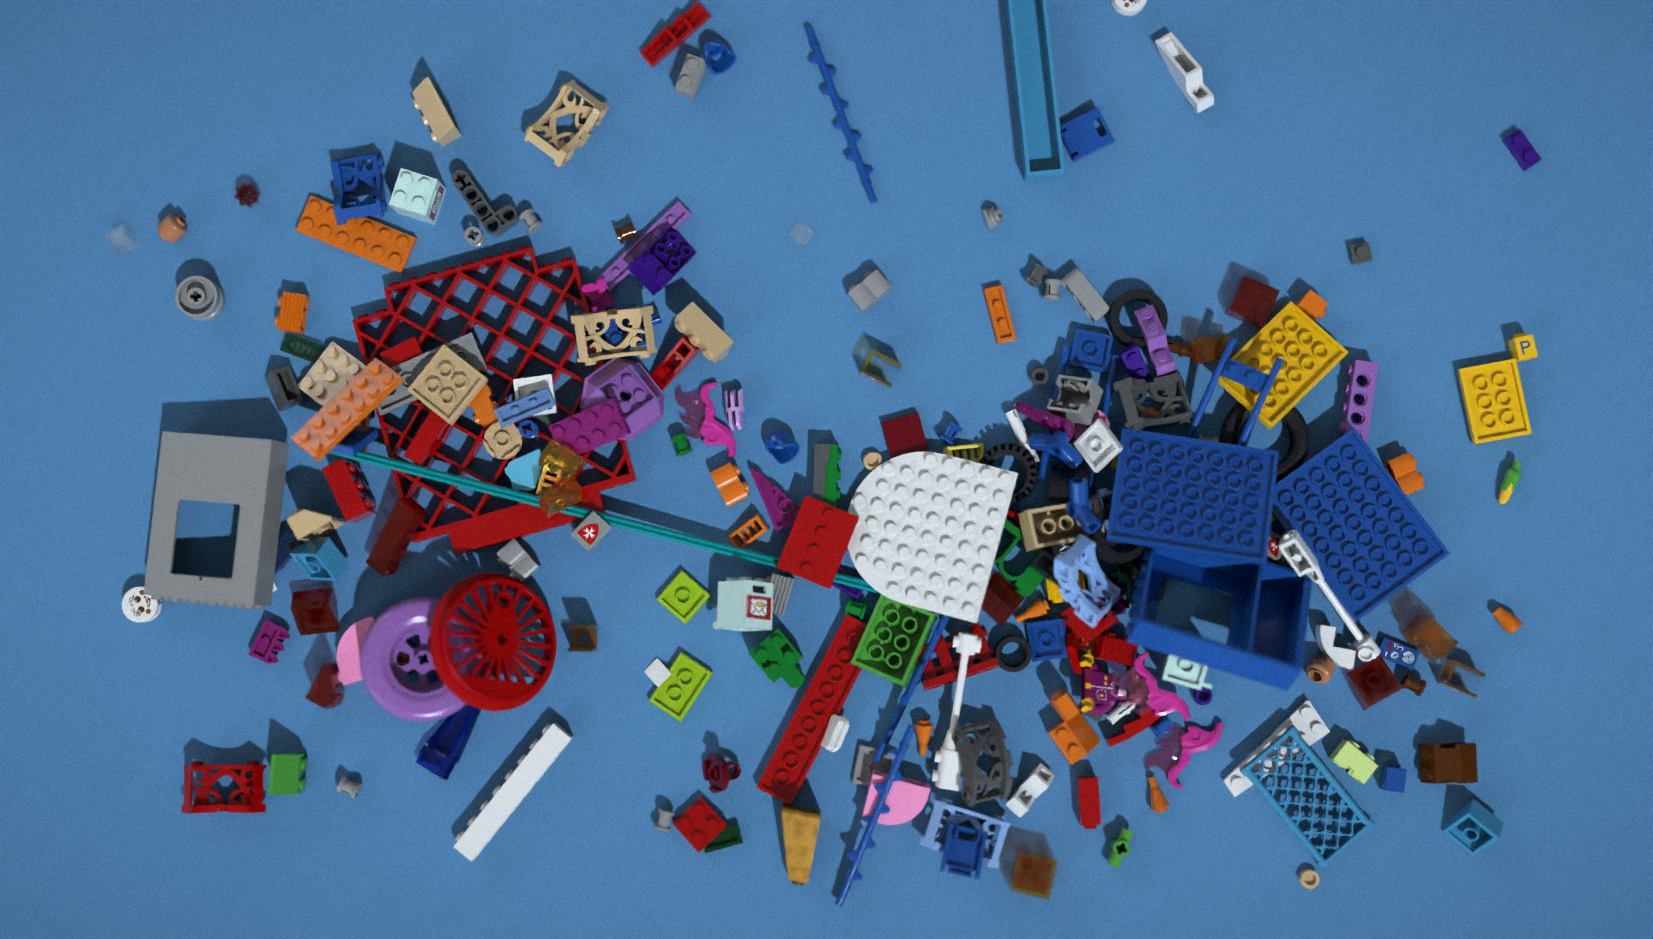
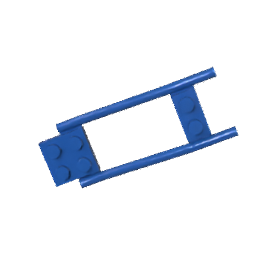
M1076 328L1072 347L1068 345L1062 346L1057 377L1058 374L1065 375L1067 365L1068 367L1103 374L1108 373L1101 411L1108 417L1114 387L1113 383L1115 382L1119 360L1118 355H1110L1113 336ZM1056 384L1052 398L1054 402L1057 400L1059 394V389ZM1046 428L1045 434H1053V431ZM1042 451L1038 478L1045 479L1048 460L1060 464L1065 463L1058 456ZM1083 458L1081 464H1088ZM1091 470L1090 489H1094L1097 475L1093 470Z
M1230 337L1185 437H1194L1219 377L1222 376L1260 393L1237 445L1245 446L1284 360L1277 357L1268 375L1229 358L1237 342L1236 339Z

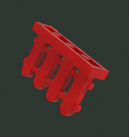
M973 625L971 627V633L977 634L978 637L982 638L980 653L972 656L969 655L965 678L999 667L997 657L992 659L991 656L995 654L994 650H989L985 636H988L987 630L983 631L980 625ZM955 631L952 635V639L954 636H958V633L961 631ZM943 637L939 638L933 653L937 652L941 666L934 668L930 657L921 675V678L925 677L926 680L923 681L925 691L957 681L959 670L955 671L954 667L960 665V660L952 662L948 648L952 647L953 641L946 643ZM925 645V648H924V650H923V652H922V654H921V657H922V655H923V653H924V651H925V649H926V647H927L926 645ZM980 659L981 663L974 665L973 661ZM944 672V675L937 677L936 673Z

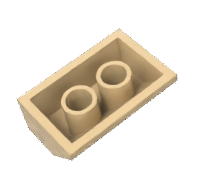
M429 77L425 78L412 92L415 97L412 101L417 110L421 109L424 115L421 118L426 127H431L432 132H430V135L434 142H439L443 147L462 137L436 86Z
M693 301L674 320L676 329L684 333L689 338L691 344L702 350L703 355L714 363L725 358L734 343Z
M304 509L295 510L290 514L291 517L286 519L297 539L302 541H309L314 537H323L347 523L342 518Z

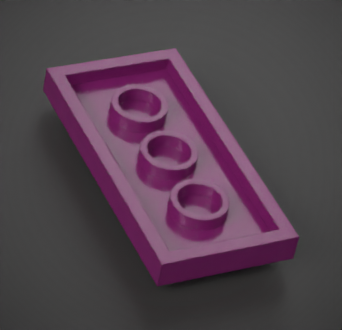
M616 397L548 426L563 461H567L631 433Z

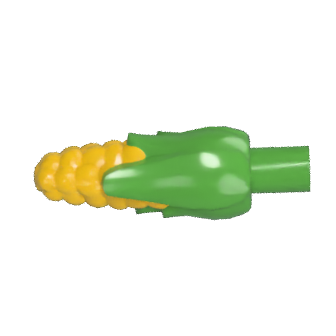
M1514 460L1512 467L1508 468L1504 474L1498 498L1500 504L1507 503L1513 490L1515 491V487L1521 477L1519 472L1521 461Z

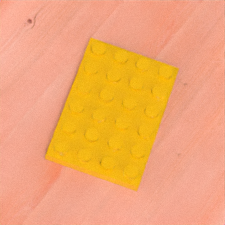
M1290 301L1231 359L1268 375L1277 357L1284 360L1257 418L1271 430L1348 354V351ZM1220 376L1217 383L1249 412H1252L1260 393Z

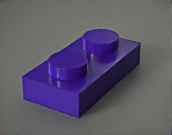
M1518 129L1502 140L1523 171L1542 160L1521 129Z
M1135 343L1118 352L1128 377L1145 380L1151 377L1140 350Z

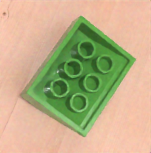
M881 594L851 663L885 680L907 688L935 625L937 616L927 610L899 603Z

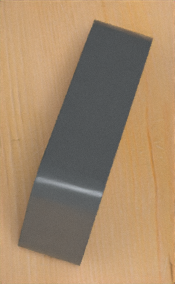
M457 170L453 173V184L491 236L498 237L519 222V213L514 207L504 206L497 212H494L465 171ZM460 178L464 179L465 183L468 185L467 187L463 186V184L459 180ZM477 192L476 198L470 200L469 194ZM481 208H488L485 215H479ZM514 212V217L511 220H507L506 214ZM498 223V228L491 231V224Z

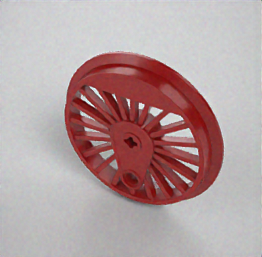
M500 573L476 574L452 586L441 598L434 611L429 632L432 661L444 685L458 699L480 710L506 711L527 703L544 687L555 662L556 631L548 609L538 595L526 584L516 578ZM491 585L500 586L499 592L493 594ZM484 586L486 606L476 590L477 587ZM506 589L514 591L513 597ZM469 592L482 617L463 599ZM522 596L527 602L515 614L518 599ZM459 604L479 626L455 614L454 611ZM531 606L536 615L517 626V622ZM451 619L476 631L477 634L449 630ZM540 620L542 629L518 633L519 630L534 621ZM544 633L545 644L521 641L519 638ZM449 636L475 639L476 643L450 648ZM519 646L545 649L544 657L542 659ZM477 648L478 651L460 662L454 663L451 652ZM519 654L540 664L541 667L538 673ZM481 655L482 658L468 675H462L459 672L458 668ZM488 660L482 677L475 676V674L479 671L483 664ZM516 662L533 678L531 683L525 681ZM494 665V676L492 679L489 678V675ZM501 666L504 675V680H500ZM509 666L518 682L512 681Z

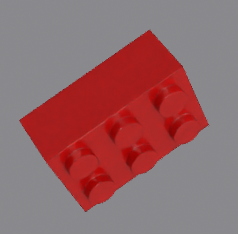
M343 458L322 468L346 521L357 523L376 514L374 509L377 507L372 497L369 498L368 486L364 480L361 481L359 476L361 472L356 462L353 463V461Z

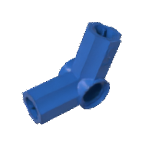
M1058 430L1053 434L1032 433L1029 437V447L1032 450L1047 451L1053 456H1058L1071 469L1076 468L1083 460L1082 455L1069 443V436Z
M1072 478L1069 481L1070 501L1067 502L1068 515L1072 519L1076 518L1085 532H1088V534L1095 533L1100 528L1101 522L1092 511V504L1088 498L1087 479Z

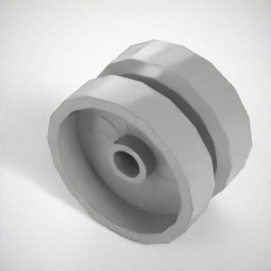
M203 276L187 277L176 289L175 300L178 308L182 313L198 321L214 320L225 308L226 298L222 288Z

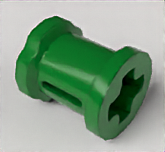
M686 433L671 438L677 451L676 457L693 452L687 442Z
M849 597L844 614L850 613L859 616V619L862 620L868 603L862 604L853 601Z

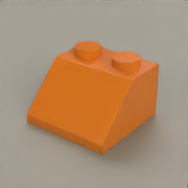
M1081 713L1069 721L1061 720L1046 731L1071 765L1087 755L1100 742V739Z

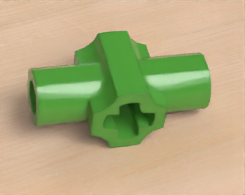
M1124 827L1121 828L1117 839L1111 841L1110 847L1112 851L1107 864L1119 868L1123 856L1128 855L1130 852L1128 844L1134 832ZM1122 844L1124 850H1119L1118 852L1116 846Z

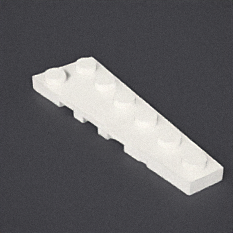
M1306 699L1269 737H1266L1244 761L1239 763L1222 780L1233 797H1236L1253 785L1247 776L1244 777L1240 769L1283 734L1290 726L1294 725L1299 730L1298 734L1308 746L1330 732L1309 700ZM1289 736L1280 745H1290L1292 737ZM1276 748L1265 757L1275 758ZM1289 748L1279 749V759L1289 758ZM1301 748L1293 749L1292 758L1302 752ZM1266 760L1264 762V771H1274L1275 761ZM1261 761L1251 768L1253 772L1261 769ZM1283 761L1278 762V767H1280L1281 765H1283V764L1286 763V762H1283Z

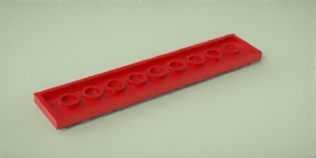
M846 614L757 785V788L789 805L792 804L821 748L823 737H825L826 730L829 728L828 723L831 716L839 714L862 669L852 664L851 660L867 624Z

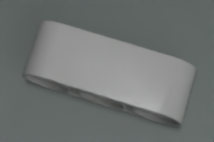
M1074 268L1060 279L1065 289L1094 323L1110 311L1106 302L1079 269Z

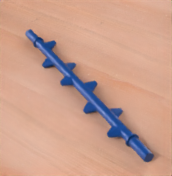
M808 26L805 30L811 43L810 47L814 51V54L809 58V62L819 64L826 83L821 93L831 96L839 118L833 126L844 131L851 150L847 154L846 159L856 163L870 203H875L878 200L871 184L872 181L869 179L873 167L866 166L863 163L856 144L862 136L860 133L851 131L844 112L849 103L839 99L832 77L836 74L837 69L827 67L813 27Z
M942 614L936 628L932 631V637L905 693L900 697V703L882 740H880V744L872 759L873 761L879 763L887 746H889L891 737L916 686L920 683V677L948 620L951 619L950 616Z
M908 724L903 739L899 742L898 750H889L888 752L893 763L885 782L875 784L874 786L880 795L871 817H862L860 820L866 829L857 850L847 852V856L852 863L844 882L841 884L842 887L835 902L838 906H843L847 893L851 889L852 881L862 880L863 876L857 869L866 848H875L876 846L871 835L879 815L890 812L885 801L893 781H902L904 778L898 769L907 748H909V742L916 728L913 725Z

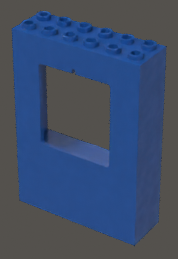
M1152 547L1145 549L1140 555L1142 560H1139L1137 571L1140 572L1136 576L1134 586L1137 588L1134 590L1131 598L1134 605L1131 606L1128 614L1131 621L1128 622L1125 631L1128 634L1127 642L1288 691L1302 672L1312 586V580L1306 574L1299 577L1294 569L1266 561L1265 565ZM1163 576L1229 595L1233 598L1226 644L1155 622Z

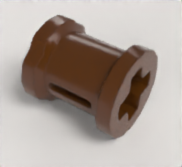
M631 221L624 227L614 228L621 244L631 237H638Z
M1407 672L1401 680L1400 687L1413 691L1416 696H1420L1426 687V681L1419 680Z

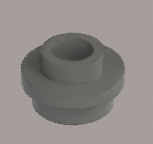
M1035 367L1031 370L1029 378L1032 384L1042 386L1048 381L1049 374L1045 368ZM1037 373L1042 375L1041 380L1036 379L1035 375Z

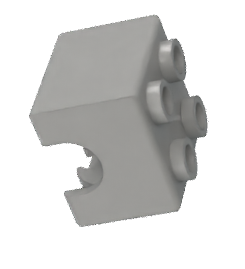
M1058 374L1055 383L1059 389L1058 398L1055 402L1050 399L1046 409L1054 415L1072 421V423L1092 425L1103 390L1093 379Z

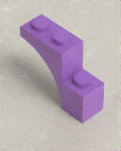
M1153 304L1135 310V317L1143 334L1151 366L1156 377L1176 373L1175 361L1167 345L1166 333Z

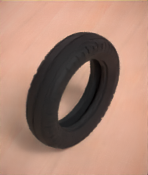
M1240 402L1228 412L1220 430L1221 443L1234 445L1238 443L1239 429L1244 420L1251 414ZM1295 406L1281 419L1289 430L1290 446L1285 457L1277 464L1276 481L1282 480L1300 467L1308 451V427L1302 414Z

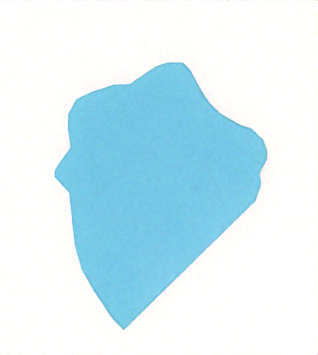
M540 449L508 463L505 473L511 480L513 490L531 491L536 488L537 482L541 477L540 472L542 468Z

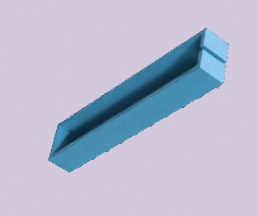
M1005 0L1024 180L1061 178L1065 173L1047 1Z

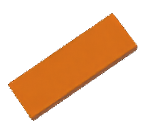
M1002 284L984 288L983 291L997 345L1016 340Z

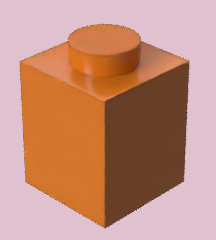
M1310 289L1305 292L1296 306L1312 320H1315L1317 318L1321 319L1327 312L1325 307L1328 305V302Z

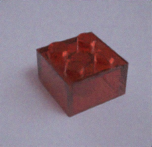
M1244 275L1237 283L1225 314L1260 329L1266 325L1280 290Z

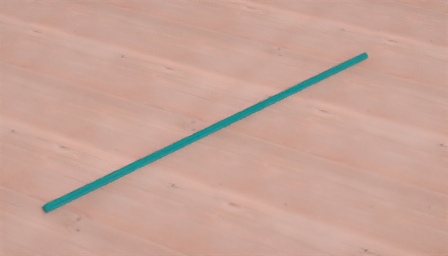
M360 451L354 457L328 452L329 454L584 519L595 511ZM595 511L608 525L772 567H776L779 557ZM837 572L833 581L881 594L862 578Z

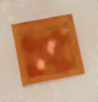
M1417 615L1402 631L1405 635V640L1411 645L1415 644L1420 649V654L1427 659H1443L1458 643L1430 615Z
M1017 849L1008 888L1010 891L1049 899L1058 860L1055 857Z

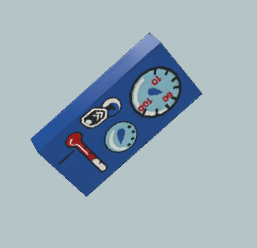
M1384 637L1381 638L1378 646L1381 650L1378 657L1408 669H1414L1419 651Z

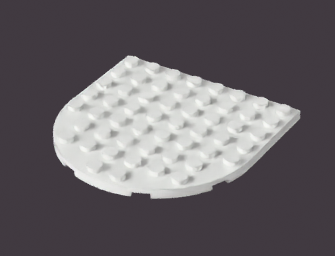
M924 451L903 454L882 463L861 482L848 508V513L859 517L847 546L854 566L871 587L891 600L977 624L1018 473L946 454Z

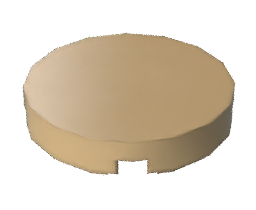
M497 421L486 429L484 446L491 456L498 459H509L520 451L523 444V436L515 424L501 428Z

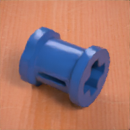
M531 420L522 421L518 427L520 434L528 439L536 437L539 432L537 424ZM531 425L532 432H527L525 427H530Z
M947 421V427L942 434H939L938 438L952 446L956 435L963 429L955 423Z
M1166 715L1161 716V718L1149 726L1157 738H1161L1162 733L1174 727Z

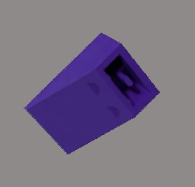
M669 226L627 269L655 295L688 263L696 252Z

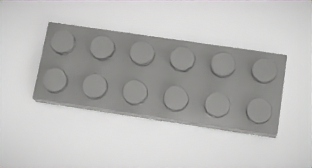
M472 332L444 344L478 372L488 369ZM442 346L391 368L404 381L376 406L381 416L418 400L407 389Z

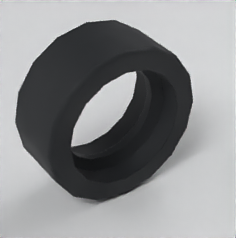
M1008 635L1002 637L996 643L993 656L994 658L997 657L1000 668L1008 672H1018L1028 666L1032 651L1025 639L1015 635ZM1016 642L1023 648L1024 657L1020 663L1009 665L1003 661L1001 651L1007 643Z

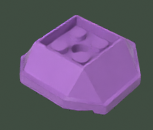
M616 357L584 379L580 403L581 411L614 397L617 398L631 431L630 434L619 438V440L632 441L663 418L664 392L641 363ZM625 394L629 400L621 399L620 395Z

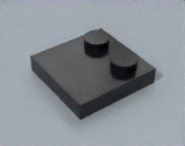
M1066 464L1052 465L1048 494L1049 501H1070L1069 481L1077 477L1087 479L1089 495L1091 467L1088 464H1079L1076 468L1071 469Z

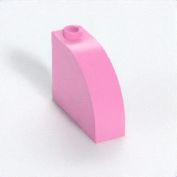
M378 616L368 617L354 623L341 637L337 648V665L339 669L337 676L343 685L363 680L360 670L361 647L368 629Z
M873 770L862 817H871L880 795L874 786L875 784L884 783L888 773ZM903 778L902 781H893L885 801L890 812L880 814L877 823L897 825L914 818L927 802L930 784L908 778Z

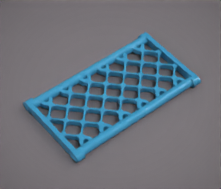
M1292 725L1249 763L1245 764L1240 769V772L1244 777L1247 776L1315 858L1319 868L1322 869L1375 823L1363 813L1298 734L1299 730ZM1292 737L1290 745H1280L1286 738ZM1276 748L1275 758L1265 757ZM1280 748H1289L1288 759H1279ZM1301 748L1304 752L1302 760H1292L1293 749ZM1266 760L1275 761L1273 772L1264 771V762ZM1261 761V769L1253 772L1251 768ZM1278 762H1288L1287 773L1277 772ZM1292 763L1302 764L1300 774H1291ZM1313 763L1316 767L1314 775H1305V765ZM1264 774H1273V784L1271 786L1265 787L1261 782ZM1278 775L1287 776L1285 787L1276 786ZM1290 777H1300L1299 788H1291L1289 786ZM1305 777L1314 778L1312 789L1303 788ZM1319 778H1325L1329 782L1326 790H1317V780ZM1276 789L1286 790L1283 801H1277L1274 798ZM1290 790H1299V800L1297 802L1288 801ZM1304 791L1313 792L1312 802H1302V793ZM1317 792L1326 793L1324 804L1315 803ZM1337 792L1341 797L1339 804H1329V795ZM1288 804L1298 805L1296 815H1288L1286 812ZM1302 805H1311L1310 816L1300 815ZM1316 806L1325 807L1324 817H1314V808ZM1329 807H1338V817L1336 819L1327 817ZM1349 807L1353 812L1351 819H1341L1342 809ZM1300 819H1310V828L1308 830L1302 831L1298 827ZM1314 820L1324 821L1322 831H1313ZM1328 821H1337L1336 832L1326 831ZM1341 822H1350L1349 833H1340ZM1362 822L1363 825L1353 833L1354 824ZM1312 834H1322V843L1320 845L1314 846L1311 843ZM1327 834L1336 836L1334 846L1325 845ZM1341 835L1349 836L1345 841H1343L1338 846L1339 837ZM1326 848H1333L1334 850L1325 858L1322 856Z

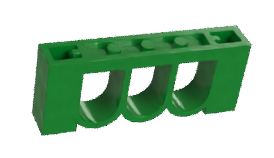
M1006 519L1003 529L1011 534L1014 540L998 559H995L994 564L998 563V570L1003 578L1015 581L1013 583V586L1016 587L1014 589L1015 592L1022 597L1025 595L1030 597L1045 577L1028 565L1016 577L1010 576L1004 571L1003 562L1019 541L1025 545L1022 531ZM1040 549V550H1043V551H1045L1046 553H1048V554H1049L1050 556H1052L1053 558H1055L1053 555H1051V554H1050L1048 551H1046L1045 549Z

